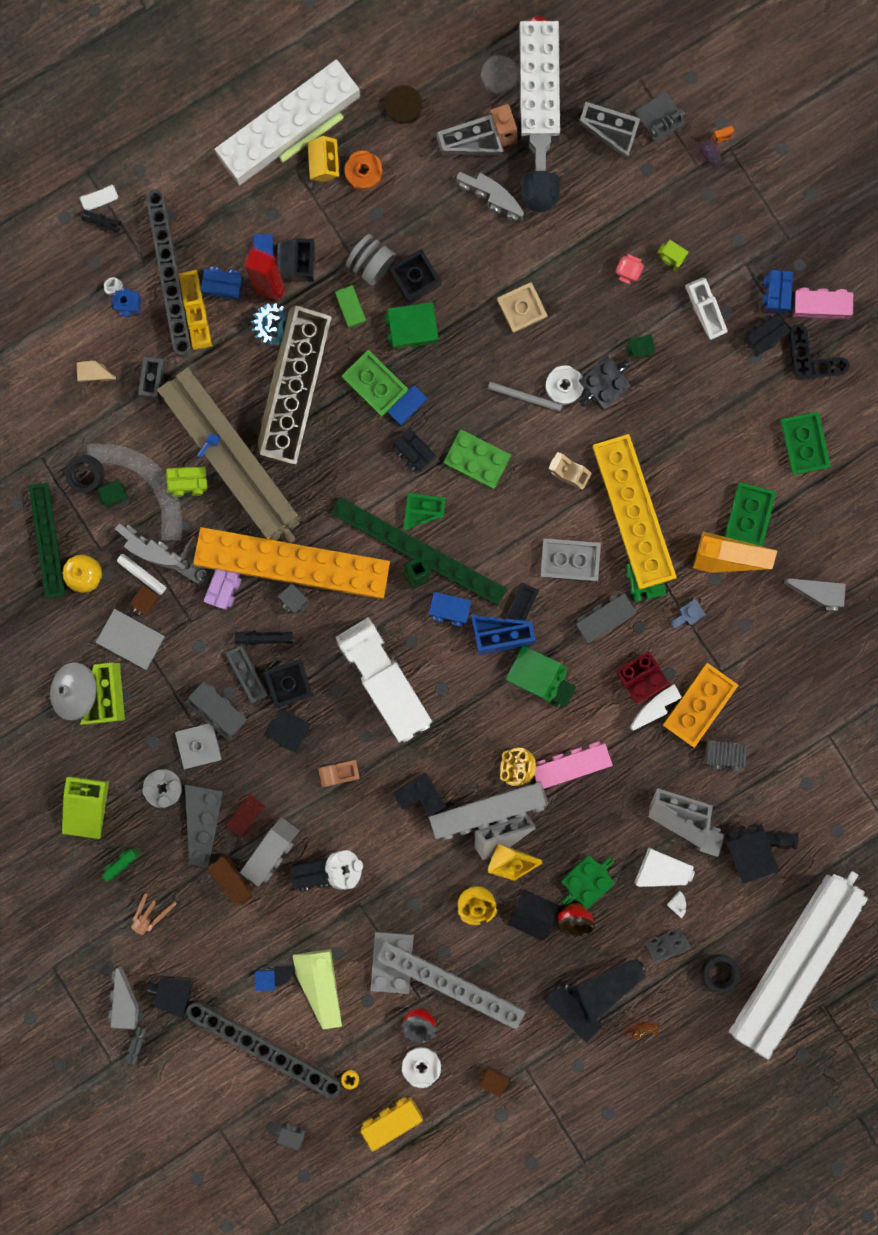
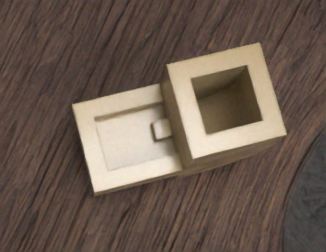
M559 452L556 453L549 467L552 475L582 490L592 474L584 466L572 462Z

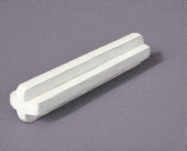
M122 554L119 556L117 562L159 595L165 592L166 586L126 555Z

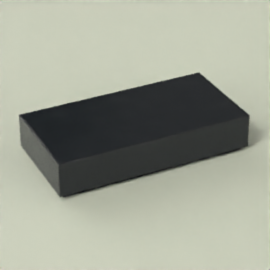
M521 583L506 618L525 621L539 590Z

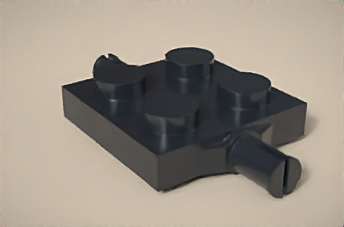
M607 356L578 380L586 393L579 400V403H582L581 406L584 407L588 402L593 401L601 410H604L631 386L622 373L630 367L628 361L624 360L617 367Z

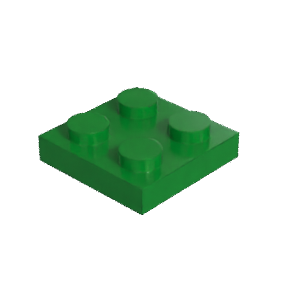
M138 847L126 849L118 856L120 858L118 862L114 861L104 869L106 873L102 877L106 882L114 879L141 855L142 851Z

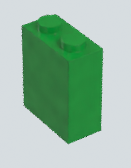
M433 302L387 309L388 315L384 316L386 327L390 326L391 333L387 334L389 345H393V350L438 344Z
M522 646L505 680L551 702L558 692L557 688L560 682L565 679L568 668L528 647Z

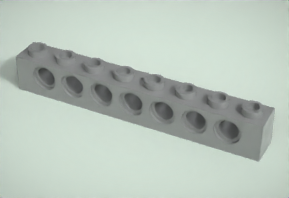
M386 940L376 957L378 961L516 1030L526 1013L521 1007Z

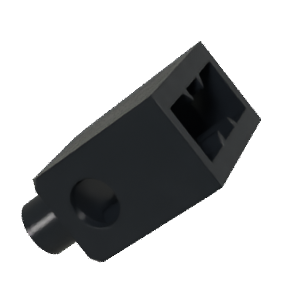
M162 976L159 984L147 983L145 994L155 996L154 1006L183 1017L186 1013L194 978Z

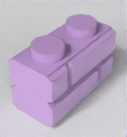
M215 570L203 602L227 610L228 607L231 608L235 599L232 596L235 589L238 590L241 584L240 574Z

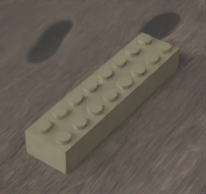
M299 306L289 308L254 456L288 466L297 464L332 316Z

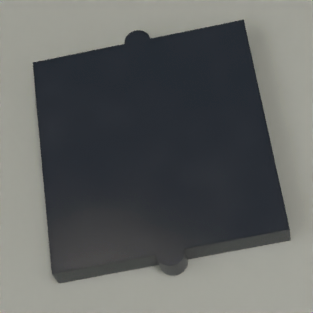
M281 709L277 718L272 721L273 725L266 736L296 752L302 740H305V735L311 724Z

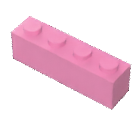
M600 741L589 744L590 748L582 750L580 747L571 750L570 755L564 756L562 753L553 756L552 761L546 762L544 759L536 762L534 774L536 783L542 782L545 789L613 766L606 744H600Z

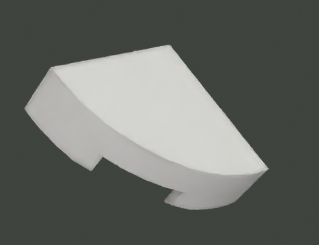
M678 891L668 902L667 906L680 918H683L686 912V900L682 892Z

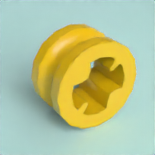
M353 1070L344 1072L341 1079L342 1085L346 1089H354L359 1083L357 1072ZM347 1075H349L350 1077H355L353 1081L355 1082L354 1084H351L350 1082H345V1080H347Z

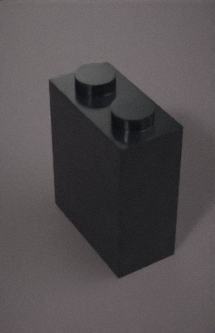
M762 823L751 824L741 831H731L725 836L742 884L779 872Z

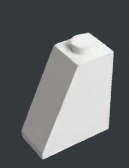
M648 848L634 884L639 887L687 885L688 881H692L695 871H693L694 867Z

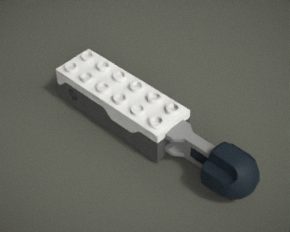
M536 16L530 21H520L519 29L520 143H529V149L535 154V171L533 173H526L522 177L521 183L524 203L532 211L541 213L553 208L558 202L560 194L559 176L556 173L546 171V152L550 148V143H558L560 135L559 21H547L542 16Z

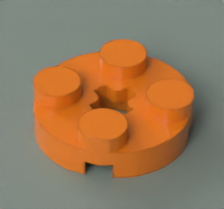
M358 151L349 157L344 168L345 177L354 189L368 190L379 184L382 176V164L376 155L374 156L368 151ZM361 166L369 169L365 175L358 172L361 170Z

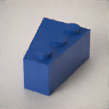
M471 614L479 656L522 648V646L535 645L536 639L533 625L530 621L498 619Z

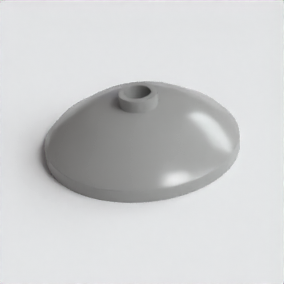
M73 662L64 665L56 673L50 689L51 703L55 712L65 720L74 721L81 719L90 711L96 697V682L93 673L87 666L81 663Z

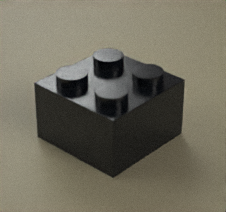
M422 248L389 267V274L408 305L441 287V280Z
M302 659L264 671L276 708L314 696Z

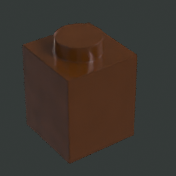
M143 585L130 605L134 607L132 610L140 616L143 614L149 616L161 599V596Z
M488 1066L486 1070L482 1069L478 1076V1080H480L479 1087L500 1098L509 1082V1077Z

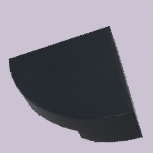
M294 965L274 967L275 987L285 984L291 978Z

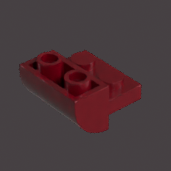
M649 651L616 670L622 685L637 706L670 687L669 681L659 669V665Z

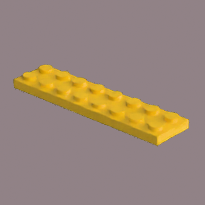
M627 434L594 444L592 447L639 590L676 579L677 577L630 435Z

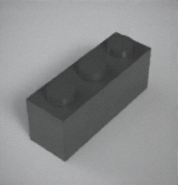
M619 593L609 598L610 603L604 606L601 603L593 608V614L588 616L585 613L576 619L578 623L575 624V627L586 644L637 613L625 593L621 596Z
M205 682L187 699L186 704L228 741L234 737L247 721L242 711L234 709L227 698L219 696L216 693V689Z

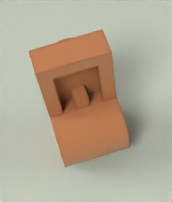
M356 760L318 768L322 787L360 779Z

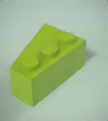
M120 663L93 665L92 673L96 682V697L90 711L81 719L80 725L125 721Z

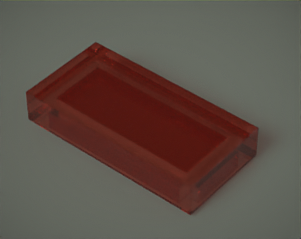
M250 794L226 826L242 837L264 809L265 805Z

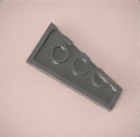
M185 784L190 865L207 868L210 866L224 791Z

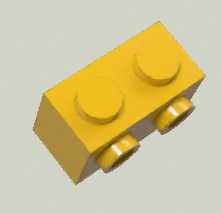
M321 136L309 141L310 179L326 182L339 177L337 139Z

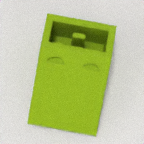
M73 776L66 777L62 834L101 839L109 781Z

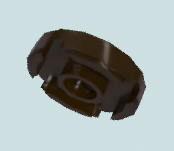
M399 85L387 93L385 111L394 122L408 124L420 115L422 99L419 92L413 87Z

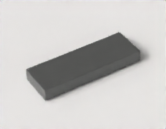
M241 644L226 652L225 655L251 704L269 696L243 645Z

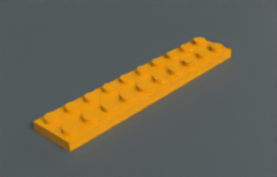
M200 527L193 566L378 599H384L390 561L202 527Z

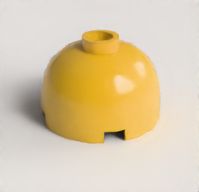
M76 555L70 558L63 568V579L66 585L76 592L86 593L96 589L102 578V568L98 561L91 556Z
M478 886L466 889L458 900V912L461 920L467 924L480 925L481 921L486 920L487 923L494 918L497 907L492 893L488 889Z

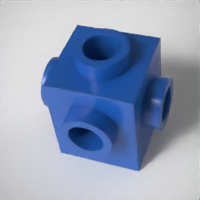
M122 288L121 291L115 290V296H112L111 301L112 308L121 317L140 315L141 295L139 292H133L132 289Z

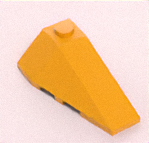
M703 531L692 568L709 573L772 569L777 550Z

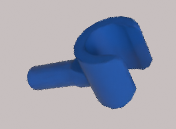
M215 434L208 435L204 447L197 455L202 457L210 445L216 447L220 437Z

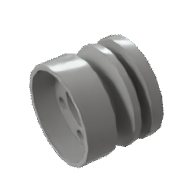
M367 234L353 248L346 262V267L349 269L354 268L353 272L355 274L364 269L362 279L373 286L389 269L396 253L387 246H383L378 250L380 241H373L374 236Z

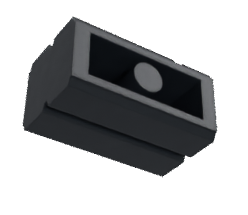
M778 314L773 317L768 315L761 321V326L758 328L753 326L746 332L747 336L744 338V341L756 357H759L790 333L789 328Z
M410 428L393 443L395 454L399 458L404 457L408 461L406 465L413 472L417 470L421 473L436 458V455Z
M328 858L291 865L294 888L300 889V892L311 890V886L319 885V888L330 886L328 872L325 870Z

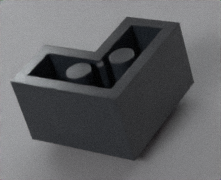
M427 773L393 792L402 810L420 800L430 817L446 807Z

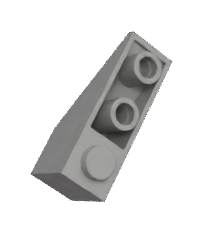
M118 966L112 972L114 990H111L110 1002H113L112 1010L109 1011L108 1022H111V1028L135 1029L138 1023L139 1006L122 966Z

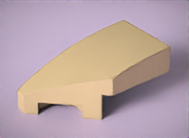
M97 361L77 362L78 382L116 380V377L103 364Z

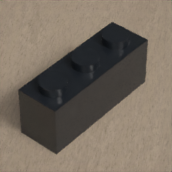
M559 982L544 997V1001L587 1043L603 1026L600 1022L602 1018L600 1017L596 1022L587 1024L576 997L572 994V988L567 983L563 985Z

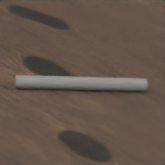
M490 382L488 386L489 390L558 412L562 408V404Z

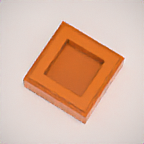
M733 126L715 131L712 136L713 143L717 144L731 139L735 132Z

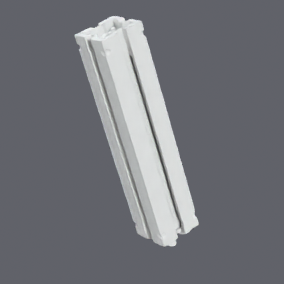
M853 871L847 880L835 874L832 876L825 875L822 884L817 888L738 1015L735 1024L729 1030L735 1039L752 1048L768 1060L772 1055L773 1049L777 1047L857 918L861 907L868 900V898L863 896L864 891L853 886L858 877V874Z

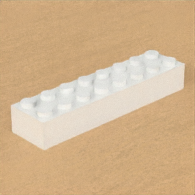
M336 59L216 147V154L237 183L241 185L286 150L360 97V90Z

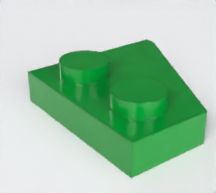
M408 493L404 530L444 517L446 497Z

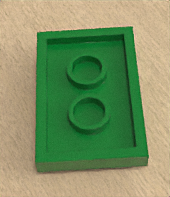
M819 411L780 420L792 476L831 467Z
M739 482L725 537L763 546L776 491Z

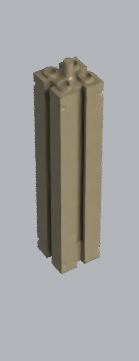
M187 367L176 375L175 379L168 381L158 388L159 394L200 449L204 447L208 435L215 434L220 437L218 445L216 447L210 445L204 454L268 540L278 541L285 536L289 543L294 542L296 538L291 533V530L299 525L298 521L301 519L191 370Z

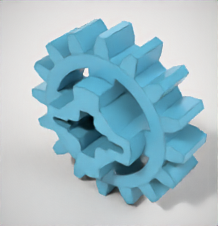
M266 304L264 308H258L259 313L253 314L256 320L251 321L255 325L252 331H257L258 334L255 337H261V343L267 341L268 346L273 345V343L276 346L282 341L288 311L283 312V306L277 308V304H272L271 307L269 304ZM273 321H276V322L274 323V325L272 326L273 328L268 329V328L270 327V325L272 324V322H273Z

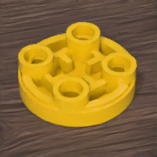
M513 748L509 751H504L500 765L501 780L516 787L529 783L536 770V761L533 754L523 748Z

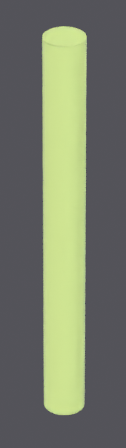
M340 112L286 150L279 156L280 160L285 162L308 145L309 141L316 139L344 119Z

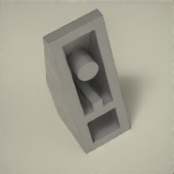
M798 579L784 580L785 585L819 606L826 607V610L838 611V608L844 607L846 584Z
M526 814L520 818H512L506 822L475 831L474 848L483 860L491 858L497 844L511 847L532 832L536 826Z

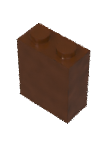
M228 854L208 867V870L235 906L239 903L243 906L253 898L251 894L255 890L240 873L241 871Z

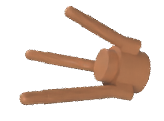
M144 893L136 915L132 919L133 924L131 928L141 935H144L146 931L150 932L153 926L177 902L174 901L150 923L151 920L148 918V915L156 901L153 900L144 915H142L141 911L147 898V893Z

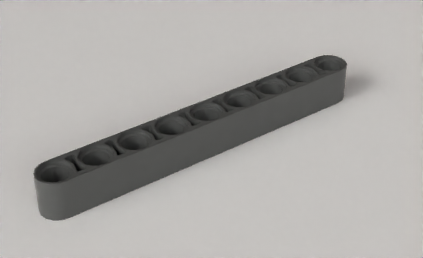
M153 189L147 193L146 200L172 345L179 357L187 358L192 353V343L183 303L167 204L162 192ZM155 197H160L161 200L159 203H152V200ZM157 216H164L161 222L155 221ZM161 234H167L165 240H158ZM170 252L171 255L168 259H162L163 253ZM167 271H174L172 277H165ZM171 289H177V293L174 296H169L168 293ZM175 307L181 308V310H180V312H179L178 314H176V315H173V314H172V309H173V308H175ZM177 326H184V330L181 333H175ZM181 344L187 345V349L184 352L178 351Z
M194 1001L187 1008V1016L193 1022L329 1098H334L340 1093L341 1082L337 1077L202 1001ZM192 1007H199L201 1009V1014L194 1015L192 1012ZM209 1017H217L218 1024L212 1025L209 1022ZM226 1026H233L235 1033L228 1034L225 1029ZM249 1035L252 1038V1043H244L242 1037ZM267 1045L269 1052L262 1053L259 1046ZM279 1054L284 1055L286 1062H278L276 1056ZM301 1064L303 1071H294L293 1065ZM316 1073L320 1076V1080L313 1082L310 1079V1075ZM334 1083L337 1086V1090L329 1091L327 1085Z

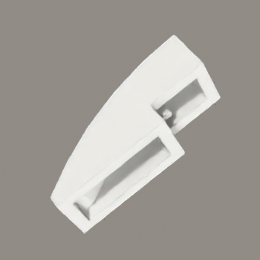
M700 278L686 284L685 287L709 339L711 340L727 333L728 331L717 301L712 296L706 278Z
M675 684L670 685V687L655 695L643 706L630 725L632 731L668 714L664 706L681 699Z

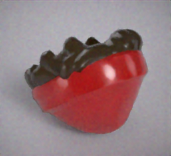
M572 903L558 914L557 928L571 933L574 937L578 934L583 937L585 934H590L595 928L592 914L581 904Z

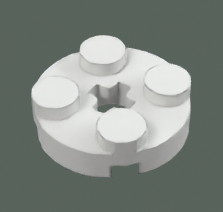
M570 366L555 368L546 380L548 396L553 402L563 405L575 402L580 398L584 389L578 381L582 378V375ZM563 380H565L566 383H570V386L567 387V390H564L559 386L562 384Z
M347 850L338 851L330 855L325 866L329 876V883L339 890L354 888L361 877V870L363 869V863L358 860L354 853ZM345 866L346 873L342 874L343 870L341 869V867Z
M417 1047L408 1051L402 1063V1072L405 1079L411 1085L418 1088L428 1087L440 1076L441 1062L436 1052L426 1047ZM420 1062H424V1065L427 1066V1069H424L423 1072H419L420 1070L416 1068V1065H419Z

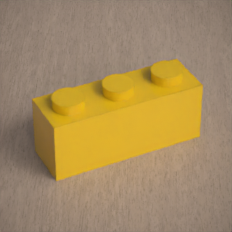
M412 1097L400 1099L396 1102L397 1106L392 1109L388 1107L379 1113V1117L374 1120L369 1118L362 1123L361 1133L372 1152L423 1121V1116Z

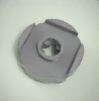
M159 769L151 772L143 784V795L155 807L166 808L179 800L182 794V784L179 776L168 769ZM165 783L167 792L159 793L158 785Z

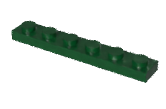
M49 483L28 485L45 598L66 596Z

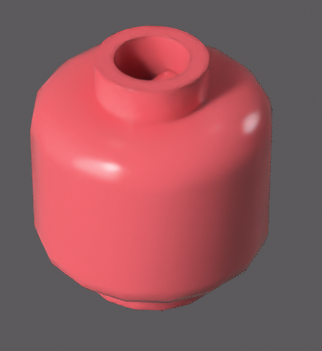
M629 254L627 257H621L616 268V274L620 276L619 280L630 284V281H638L644 265L641 263L642 260Z

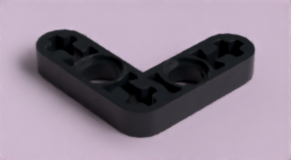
M796 324L790 329L789 343L794 376L797 379L806 380L841 376L849 370V361L844 357L811 360L806 327L802 324ZM796 329L803 333L799 339L800 342L804 341V343L794 344V342L798 341V336L793 334ZM797 347L804 348L805 355L803 357L796 355L795 350ZM806 359V362H803V369H807V372L802 375V372H798L801 368V362L797 363L796 361ZM839 362L845 366L842 371L839 368L831 370V366H836ZM818 364L826 366L825 373L822 374L817 371L816 367Z

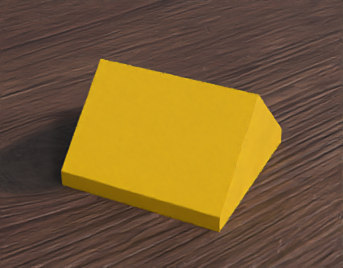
M497 844L488 867V873L515 881L541 865L542 860L525 852Z

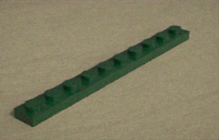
M341 497L331 512V515L413 560L423 557L428 568L497 606L507 590L502 585Z

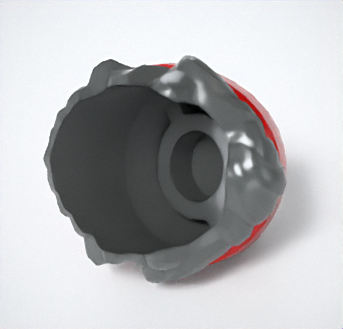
M418 1008L405 1015L401 1027L403 1028L404 1036L410 1041L425 1043L436 1037V1022L428 1010Z

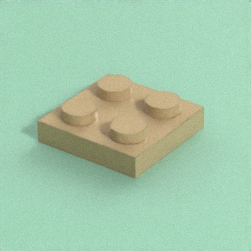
M532 282L497 298L512 333L548 317Z

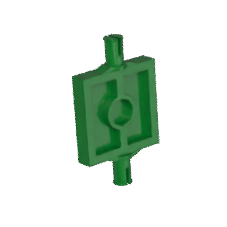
M588 854L561 879V882L567 887L569 892L561 902L567 907L575 899L581 902L586 909H589L615 884L606 871L615 862L608 857L600 864Z

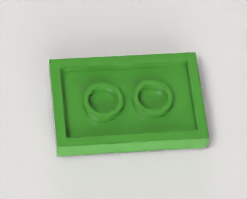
M369 350L341 376L381 417L409 391Z
M460 430L443 464L494 490L511 455Z

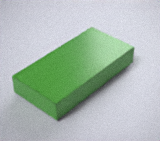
M353 285L336 291L335 294L348 328L366 322Z

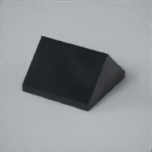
M523 889L508 925L540 940H544L553 924L559 905Z

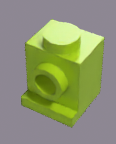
M669 240L667 244L663 243L657 253L660 254L659 257L662 258L663 263L668 266H674L673 271L677 272L689 252Z

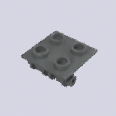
M667 91L635 111L655 143L687 123L683 117L685 116L682 109L678 110Z
M192 536L180 555L182 558L180 562L185 565V568L175 570L204 588L215 570L193 566L198 538Z
M681 928L645 942L649 955L655 963L692 949Z

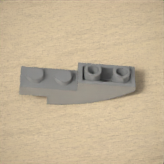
M461 172L458 173L456 184L460 189L475 192V195L481 199L488 198L487 206L490 207L489 209L497 214L501 212L512 221H522L524 215L522 209L501 185L479 173L477 179Z
M119 523L115 528L116 531L128 540L124 547L135 555L158 566L172 569L185 568V565L180 562L182 558L174 552L172 554L167 551L169 547L163 542L148 541L142 535L139 538L136 535L137 531L130 525L124 526Z

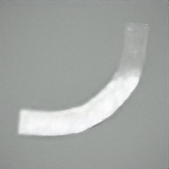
M87 444V455L97 458L101 464L118 465L133 470L150 484L161 507V540L182 541L180 501L178 497H172V494L167 493L166 473L153 460L136 450L111 444Z

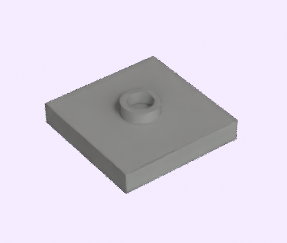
M210 724L175 732L184 769L222 760L215 728Z

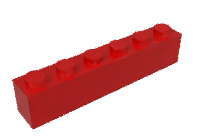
M252 247L244 266L255 293L277 303L279 298L282 299L286 288H284L275 257Z

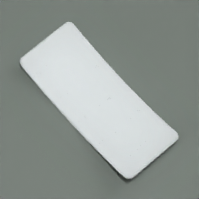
M114 185L80 197L84 210H90L118 199Z

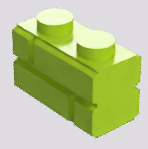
M206 467L167 468V493L172 494V497H182L184 493H191L192 496L203 495V492L207 491Z

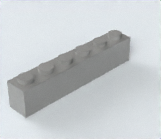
M537 782L433 814L429 819L435 838H441L444 841L453 838L452 834L459 832L460 835L470 833L471 828L477 826L480 830L489 827V823L494 821L497 824L508 821L507 817L515 816L516 819L525 816L526 812L533 810L534 813L545 810L544 806L548 804L542 782Z

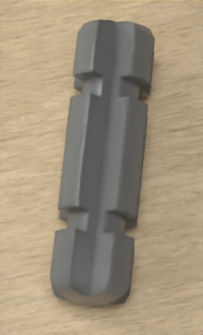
M137 1026L135 1028V1036L132 1037L128 1050L129 1054L125 1060L128 1064L135 1065L137 1062V1055L143 1042L142 1037H144L146 1032L145 1027Z

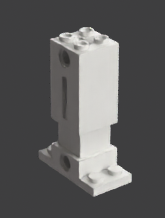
M369 617L336 636L337 642L349 662L354 661L362 673L363 677H361L363 685L398 742L402 740L406 742L418 730L422 732L430 727L429 724L432 723V720L394 658L390 660L383 650L381 644L384 642Z

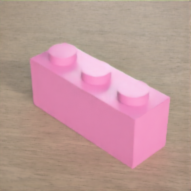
M799 288L792 295V317L849 319L853 315V292H848L845 289L829 292L828 289L810 291L809 288Z

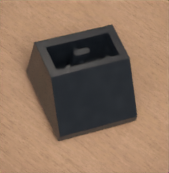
M294 238L278 242L277 266L283 281L314 282L316 250L314 239Z

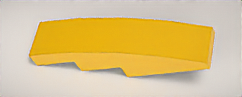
M198 271L179 273L193 350L211 347L210 330Z

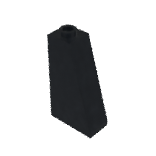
M638 959L631 960L571 987L587 1024L596 1022L646 977L644 974L645 967L641 961L639 962Z

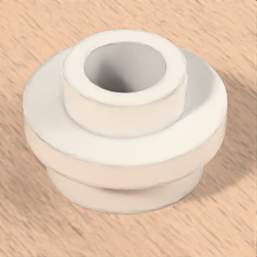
M115 277L107 279L104 283V291L107 295H115V290L121 291L123 287L122 282Z

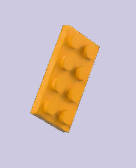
M706 663L662 726L695 748L739 685L709 663Z

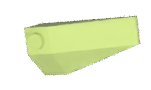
M331 949L293 954L295 975L322 1029L342 1027Z

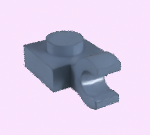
M696 599L679 609L681 615L671 621V624L674 628H677L684 622H687L690 626L706 614Z

